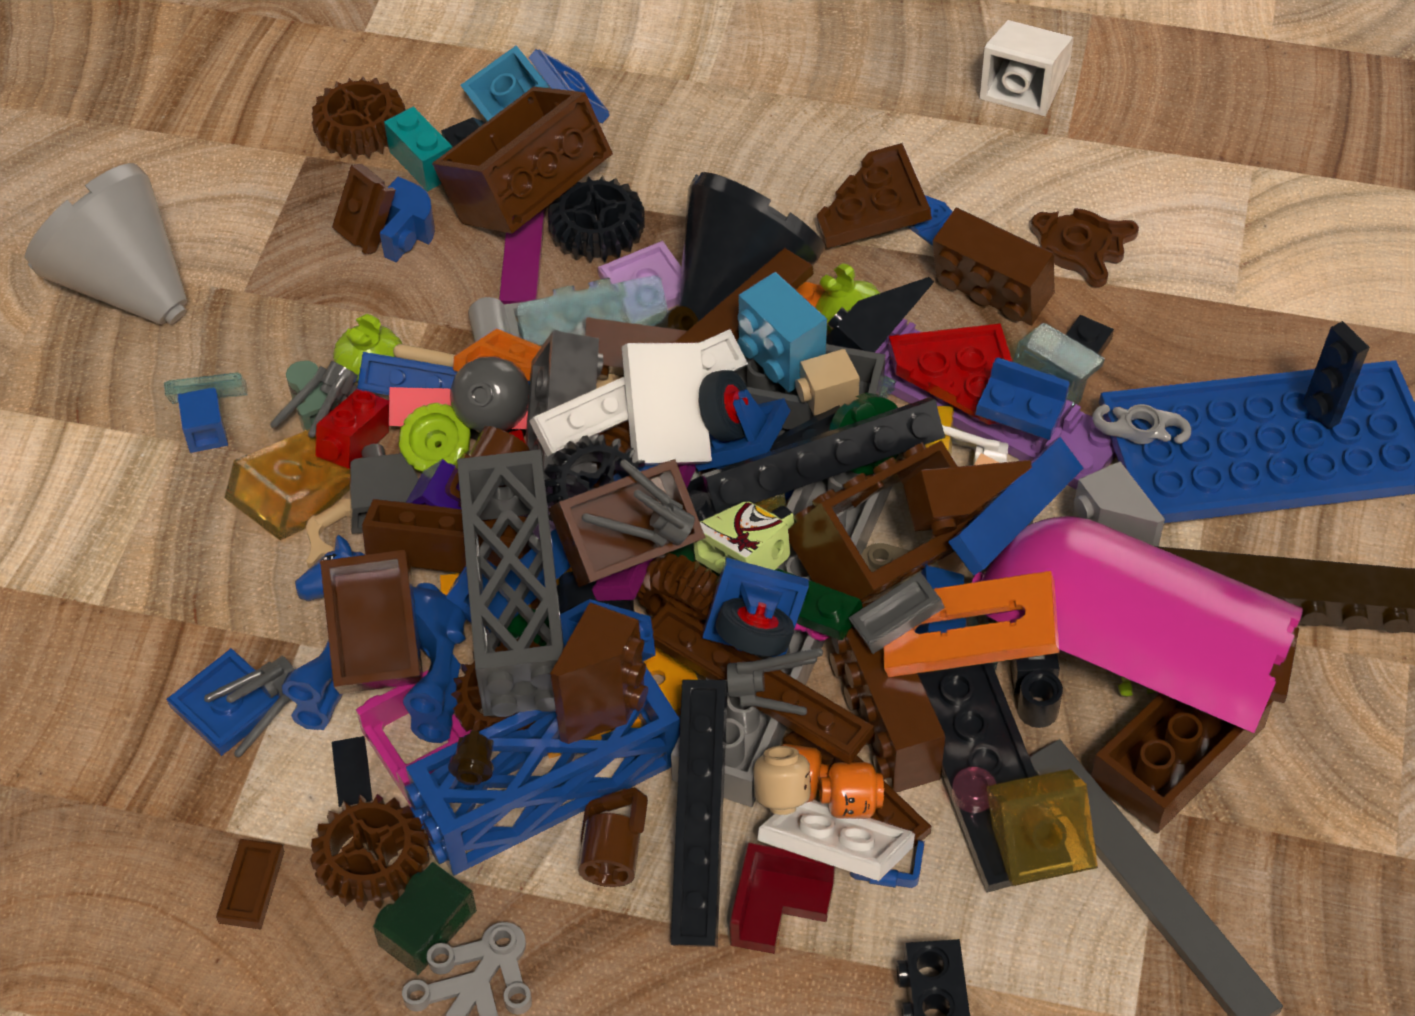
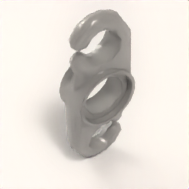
M1106 404L1097 407L1092 416L1095 427L1103 434L1128 439L1137 444H1148L1155 439L1163 442L1170 441L1171 435L1165 430L1168 426H1176L1181 429V433L1174 437L1176 444L1186 442L1191 436V426L1180 414L1158 410L1145 404L1134 405L1129 409L1114 407L1113 414L1118 418L1117 422L1103 420L1102 416L1110 411L1109 406ZM1134 419H1144L1152 425V428L1141 430L1136 428L1131 421Z

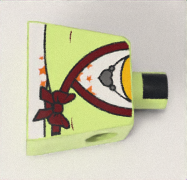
M742 502L700 522L706 538L694 542L695 560L720 575L726 557L776 570L790 555L788 529L795 524L794 515L786 506H779L769 513L752 502Z

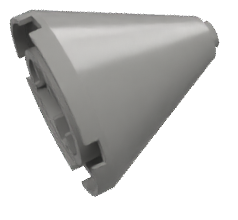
M137 164L119 165L88 182L85 187L90 192L72 205L68 200L62 203L42 224L30 241L25 253V259L29 262L28 266L40 277L161 325L168 322L172 325L186 313L187 310L184 306L187 303V297L152 184L148 175Z

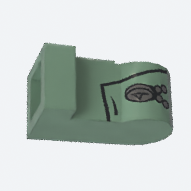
M298 361L287 369L286 378L292 399L315 376L319 369L315 363L311 361ZM322 382L297 406L301 427L307 437H309L308 432L328 395L320 390ZM336 399L328 413L338 406Z

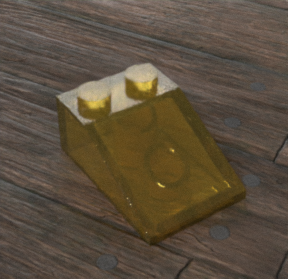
M309 430L233 461L224 498L278 540L306 529L308 520L312 516H316L332 507L350 491V468L347 469L316 457V436L313 438L309 437Z

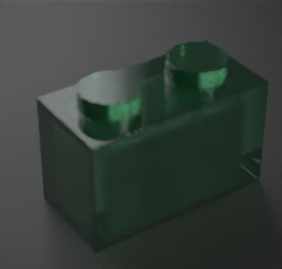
M432 862L423 872H417L412 876L405 887V892L394 904L386 905L377 915L373 930L378 946L419 975L428 965V950L437 943L447 944L477 911L473 891Z

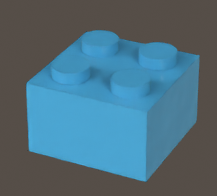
M774 272L738 295V345L747 358H753L763 367L771 381L778 382L788 392H791L796 388V379H800V362L826 354L827 318L779 274Z

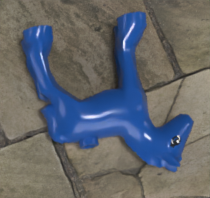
M338 535L336 537L335 550L327 552L295 581L298 597L306 601L324 597L320 561L365 554L353 552L348 541ZM420 583L417 587H413L420 649L428 656L431 665L428 674L406 694L403 704L411 715L412 732L424 741L442 743L450 738L453 724V708L457 705V700L451 694L457 691L453 678H458L461 664L453 655V649L455 644H460L466 639L464 635L466 617L462 609L449 601L446 595L440 592L435 585ZM329 638L319 657L289 672L282 684V693L297 704L291 717L295 723L305 729L325 730L335 707L343 695L338 693L333 684Z

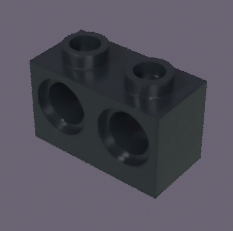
M960 939L905 943L904 960L896 961L898 987L906 988L908 1002L901 1003L902 1016H926L924 1012L930 1009L939 1010L945 1016H970ZM925 967H931L936 969L940 974L934 977H928L923 975L919 970Z

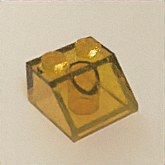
M1072 769L986 786L992 828L1012 886L1098 868L1087 784Z

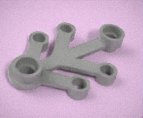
M500 922L489 927L484 932L480 941L454 948L445 943L433 945L427 952V960L431 971L436 974H447L456 965L481 960V962L472 973L427 985L422 980L409 981L402 990L405 1006L411 1011L418 1012L426 1009L429 1004L457 997L445 1016H468L475 1005H477L479 1016H498L490 982L498 969L501 968L507 987L503 995L506 1009L516 1015L527 1012L532 1005V997L528 986L523 984L517 962L523 956L526 949L523 931L515 924ZM502 938H509L511 940L504 947H499L495 944L496 941ZM440 954L449 956L448 960L444 963L438 964L434 962V958ZM414 991H423L425 993L420 1000L413 1001L409 999L410 994ZM518 993L526 996L525 1000L518 1004L510 1001V998Z

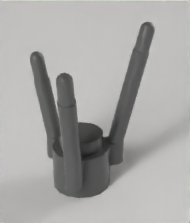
M334 361L330 362L327 369L320 366L315 376L280 411L270 423V426L272 428L278 427L322 382L320 390L328 395L308 432L309 437H315L316 424L328 414L335 399L342 402L357 389L354 383L358 375Z
M622 460L620 466L661 502L659 503L640 490L634 491L635 498L654 510L650 519V525L654 527V530L644 529L588 513L582 515L584 522L648 539L661 547L665 545L667 540L675 545L683 543L690 534L695 522V517L683 510L682 504L671 499L627 460Z
M817 648L752 662L728 663L727 683L729 697H740L741 707L758 706L786 713L806 715L807 709L805 707L756 696V692L765 691L764 672L814 664L817 662V657L823 655V650Z
M280 656L272 663L269 661L258 670L204 696L205 702H211L229 694L226 700L232 703L259 687L262 688L269 698H273L275 695L279 696L277 701L235 750L234 756L237 758L245 753L285 704L291 701L289 697L282 693V684L288 673L295 669L284 656Z

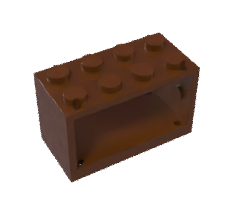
M532 87L434 161L432 165L462 224L512 234L613 153L585 92Z
M942 440L927 448L923 442L915 445L902 454L904 458L897 461L894 457L886 460L873 469L874 473L865 476L864 473L857 475L843 484V489L836 493L834 489L828 490L812 501V505L793 516L797 523L788 529L789 542L813 582L859 598L864 603L923 570L925 565L930 566L955 552L950 546L949 541L983 509L982 506L957 523L956 530L947 534L934 535L935 538L873 572L868 568L837 517V514L852 506L854 508L858 507L871 496L899 481L903 484L906 483L920 470L958 467Z

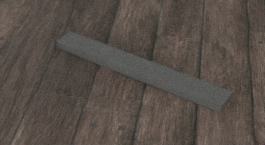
M1061 739L1030 756L1043 790L1229 1016H1276L1283 1008L1281 1002Z

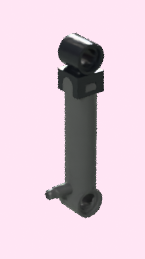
M1057 653L1013 659L1010 670L1014 694L1019 693L1017 705L1019 718L1031 727L1043 728L1050 726L1058 717L1063 694V686L1058 678L1060 667ZM1039 697L1045 699L1046 701H1038L1034 698Z

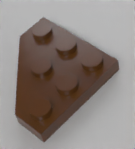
M903 143L868 152L861 161L862 167L855 176H848L835 192L836 199L829 207L824 206L817 214L818 225L827 248L844 245L932 219L930 206Z

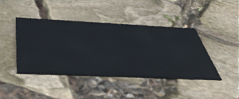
M365 736L332 741L338 806L341 807L343 800L350 805L358 804L357 801L360 795L366 799V802L373 801Z

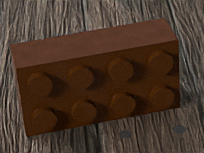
M874 601L862 604L863 608ZM853 626L842 641L831 637L834 652L830 653V662L837 677L842 676L845 681L844 694L848 707L851 711L857 710L861 719L874 726V735L865 745L871 744L876 754L873 756L876 773H882L883 780L886 779L888 785L896 793L940 780L945 734L918 673L888 677L884 669V647L872 654Z
M1160 693L1096 754L1091 777L1106 794L1158 834L1265 728L1273 700L1269 698L1255 733H1252Z

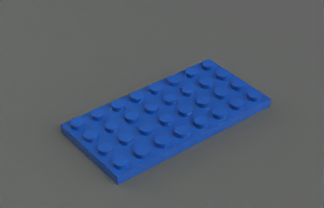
M1396 360L1363 364L1340 424L1330 429H1327L1317 418L1313 417L1302 404L1315 369L1103 392L1100 395L1099 405L1106 404L1110 408V411L1103 415L1104 420L1107 422L1118 421V418L1113 414L1114 407L1129 409L1138 404H1145L1158 410L1180 414L1189 422L1192 429L1191 436L1182 444H1176L1174 441V437L1181 433V429L1176 426L1165 428L1171 435V440L1167 442L1155 439L1148 444H1137L1128 439L1110 436L1118 461L1124 465L1165 519L1164 523L1415 494V402ZM1134 419L1131 421L1138 429L1147 430L1152 428V425L1144 419Z

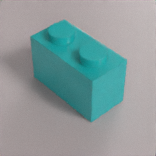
M414 106L384 121L389 152L427 192L441 185L442 183L432 163L452 149V145Z

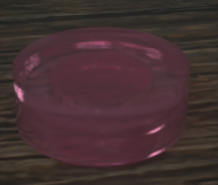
M979 767L965 768L954 778L952 786L953 800L964 811L970 813L983 812L995 800L996 781L985 769Z

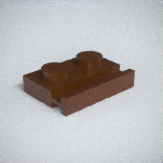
M354 164L350 167L332 228L354 246L359 245L362 247L364 254L376 253L381 238L380 232L385 226L396 190L385 186V181L363 164Z

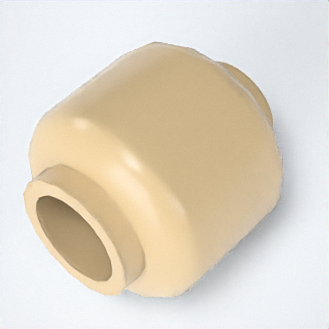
M789 746L771 747L765 750L764 755L755 761L753 767L754 796L759 804L770 808V811L774 814L787 815L795 812L796 807L802 806L809 800L811 794L810 763L805 756L799 754L797 749Z

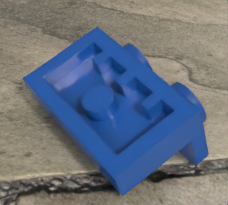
M996 358L992 366L991 377L977 404L975 415L1050 440L1064 411L1070 382L1054 375L1022 366L1016 362Z

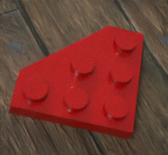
M1001 323L889 336L888 349L897 376L988 425L999 424L975 414L977 404L991 377L995 359L1002 358L1013 362Z

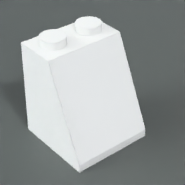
M1007 20L985 46L980 99L1046 117L1070 64L1074 37Z

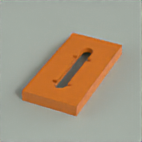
M1045 571L935 588L934 591L941 598L945 608L921 624L1019 609L1024 610L1025 615L1013 623L1004 621L950 629L946 633L937 631L918 634L915 633L916 628L919 626L917 625L884 647V669L888 677L1059 653L1055 580L1052 572Z

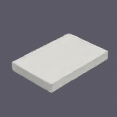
M627 343L623 345L622 357L631 448L635 450L632 462L645 460V466L660 465L673 459L676 460L677 465L707 464L712 462L709 431L705 426L699 406V388L704 379L700 343Z
M813 800L796 807V811L791 814L772 815L759 826L757 841L879 881L913 848L915 833L871 818L838 819L831 815L828 804H821L819 801Z

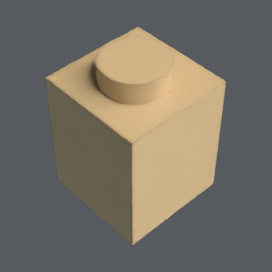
M845 349L800 362V379L795 381L796 390L801 402H808L814 416L838 405L841 407L844 403L849 405L854 400L859 399L855 396L859 395L860 377Z

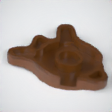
M1074 208L1073 214L1059 217V211L1053 213L1039 212L1034 215L1031 222V230L1038 238L1040 247L1054 253L1055 265L1080 273L1093 287H1102L1107 283L1108 271L1104 262L1120 263L1124 258L1123 244L1135 240L1139 231V226L1132 220H1108L1085 209Z

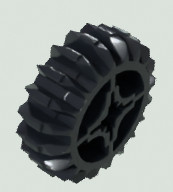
M603 175L599 180H591L588 176L586 182L581 183L578 181L572 188H569L549 205L548 228L556 246L561 247L564 255L573 253L576 260L585 256L590 263L594 258H602L606 262L607 257L611 255L619 259L621 250L631 252L633 244L639 243L641 233L644 232L645 209L642 206L638 193L632 191L629 184L620 185L617 178L608 182Z
M587 435L581 437L579 446L573 441H569L564 446L565 453L556 451L552 457L555 464H548L544 470V473L551 478L544 480L546 492L552 493L546 496L547 505L550 507L560 501L569 499L566 486L570 487V492L579 495L593 490L594 488L591 487L597 483L601 476L602 480L599 486L614 482V470L621 478L630 476L620 466L622 460H627L639 471L645 466V460H638L633 463L630 458L635 452L634 448L630 447L624 453L619 451L621 446L620 439H615L610 446H606L604 435H598L594 445ZM593 461L601 463L599 469L594 473L582 470L577 473L570 470L575 465L583 462Z

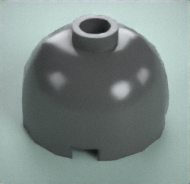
M496 356L479 357L466 363L455 375L450 388L451 406L456 417L466 427L481 433L485 426L508 431L516 427L527 413L530 385L524 372L513 362Z

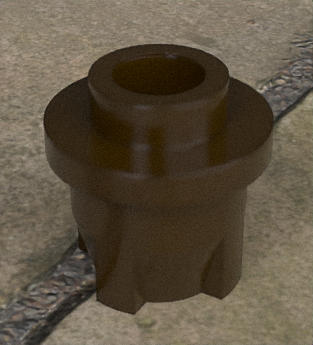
M677 306L669 310L666 316L655 326L688 331L698 322L695 313L688 307Z
M470 731V734L459 737L456 755L452 756L448 768L450 773L459 782L466 785H478L489 780L494 769L491 762L494 741L479 734V731Z

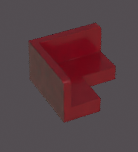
M748 843L730 921L731 946L775 954L783 914L827 922L835 884V866L781 848Z

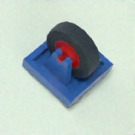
M719 370L708 374L702 380L699 388V406L701 416L709 431L712 462L695 464L698 471L711 468L720 469L770 452L791 411L785 399L757 404L749 393L744 381L734 371Z
M726 557L703 628L702 638L730 645L739 651H745L754 655L772 657L785 655L809 588V580Z

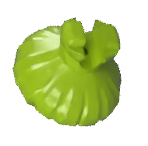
M845 263L838 265L834 269L837 274L836 280L829 275L823 276L820 280V285L826 292L817 301L816 309L827 318V323L841 307L849 311L857 301L880 293L872 283L864 280H853L855 277L854 269ZM827 324V330H832V328Z
M365 314L356 319L359 325L351 329L348 328L336 342L333 352L334 362L357 374L358 378L356 381L359 379L363 352L395 357L393 353L394 347L402 344V341L392 330L381 326L380 320L370 314Z
M431 403L427 406L423 405L416 408L413 413L407 416L404 420V425L400 427L398 444L400 452L407 463L412 465L416 471L423 473L424 470L442 459L456 466L457 459H460L463 453L469 451L471 432L470 428L466 427L456 417L452 406Z

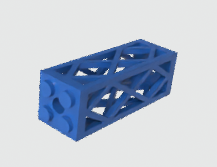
M647 667L644 675V685L648 686V694L640 711H633L627 724L616 727L614 731L601 735L602 740H579L570 744L560 741L556 710L548 712L540 710L525 711L512 715L479 731V734L494 741L492 751H502L491 760L494 769L492 777L487 781L481 782L478 785H466L459 782L450 773L448 768L451 757L456 755L458 742L407 766L406 771L410 784L404 786V790L412 805L410 809L413 817H419L421 824H423L421 829H425L430 838L428 845L436 862L439 865L446 862L452 875L455 876L585 811L587 804L591 800L622 789H629L671 768V753L680 736V719ZM638 717L641 721V728H631ZM536 721V722L533 723L528 729L518 730V729H520V728H522V727H524V726H526V725H528V724H530V723ZM547 753H562L549 773L543 776H531L543 757L548 755ZM577 753H588L572 761ZM625 757L612 778L594 777L615 758ZM520 769L516 775H508ZM487 788H507L506 790H487ZM575 799V800H573V801H571V802H569V803H567V804L561 806L565 801ZM449 803L462 804L458 808L456 813H454ZM476 804H484V805H482V806H480V807L474 809V807L476 806ZM525 807L512 827L494 826L512 809Z

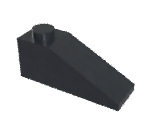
M926 277L859 300L849 311L841 307L827 323L832 330L826 335V343L828 345L875 353L934 281L930 277Z

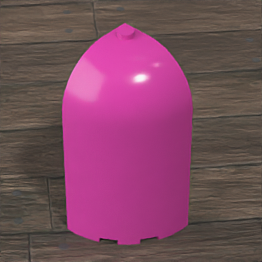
M1053 517L1026 526L989 564L985 573L979 572L974 575L971 583L1051 571L1055 580L1060 650L1252 733H1255L1276 683L1275 678L1269 675L1273 664L1280 666L1281 662L1285 661L1294 638L1292 632L1294 628H1297L1303 608L1108 526L1080 517ZM1019 609L985 615L998 622L1010 621V623H1013L1017 619L1022 618L1025 615V611Z

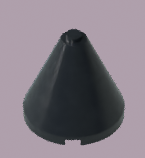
M701 172L700 176L696 174L688 187L679 306L691 309L697 316L698 322L784 248L812 265L817 263L825 249L824 242L816 232L791 212L786 217L769 206L771 199L736 181L709 172Z

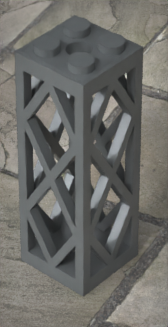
M541 449L457 459L475 670L484 716L507 717L517 712L533 710L548 712L556 710L550 673L564 649ZM528 515L524 523L518 516ZM497 519L491 529L482 520ZM508 524L517 532L509 549L500 540ZM538 524H539L540 540H539V538L533 533V531L535 530V528H536V526H537ZM479 536L484 540L481 547H479ZM526 543L537 554L528 569L518 559ZM492 550L502 559L496 570L486 561ZM542 569L544 570L545 587L537 580ZM510 570L521 579L515 591L505 581ZM482 574L489 580L484 590ZM530 590L541 601L535 613L524 602ZM498 591L508 601L499 619L487 609ZM517 612L528 623L518 641L507 630ZM548 615H549L550 629H549V628L546 626V624L544 623V621H545V619H546V617H547ZM487 627L491 630L489 636L487 635ZM537 634L547 643L546 646L529 648ZM500 641L508 649V651L495 652L494 650Z

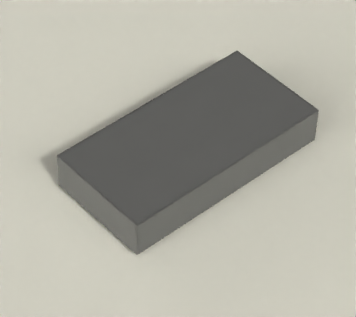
M919 572L850 616L849 620L872 654L944 609L945 606L922 573Z

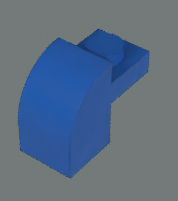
M399 176L388 186V188L392 187L396 191L386 219V226L380 232L384 257L394 262H397L405 252L410 251L416 240L429 245L435 234L431 200L428 193L419 185Z

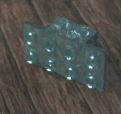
M656 275L611 284L610 278L589 282V289L576 291L574 285L554 289V296L522 302L516 308L522 339L542 346L552 330L571 332L586 317L655 326L668 313L662 281Z

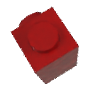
M356 389L316 424L315 456L349 469L351 461L362 458L361 452L364 447L370 444H377L389 433V400L376 396L372 392Z

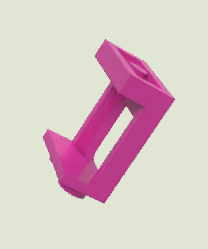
M429 670L423 673V677L428 674ZM416 684L398 686L383 695L373 696L356 709L362 733L409 805L411 803L404 790V786L410 784L406 767L458 742L459 737H464L472 731L466 732L453 713L452 731L450 738L447 739L448 743L409 764L404 763L383 729L386 725L409 713L403 704V699Z

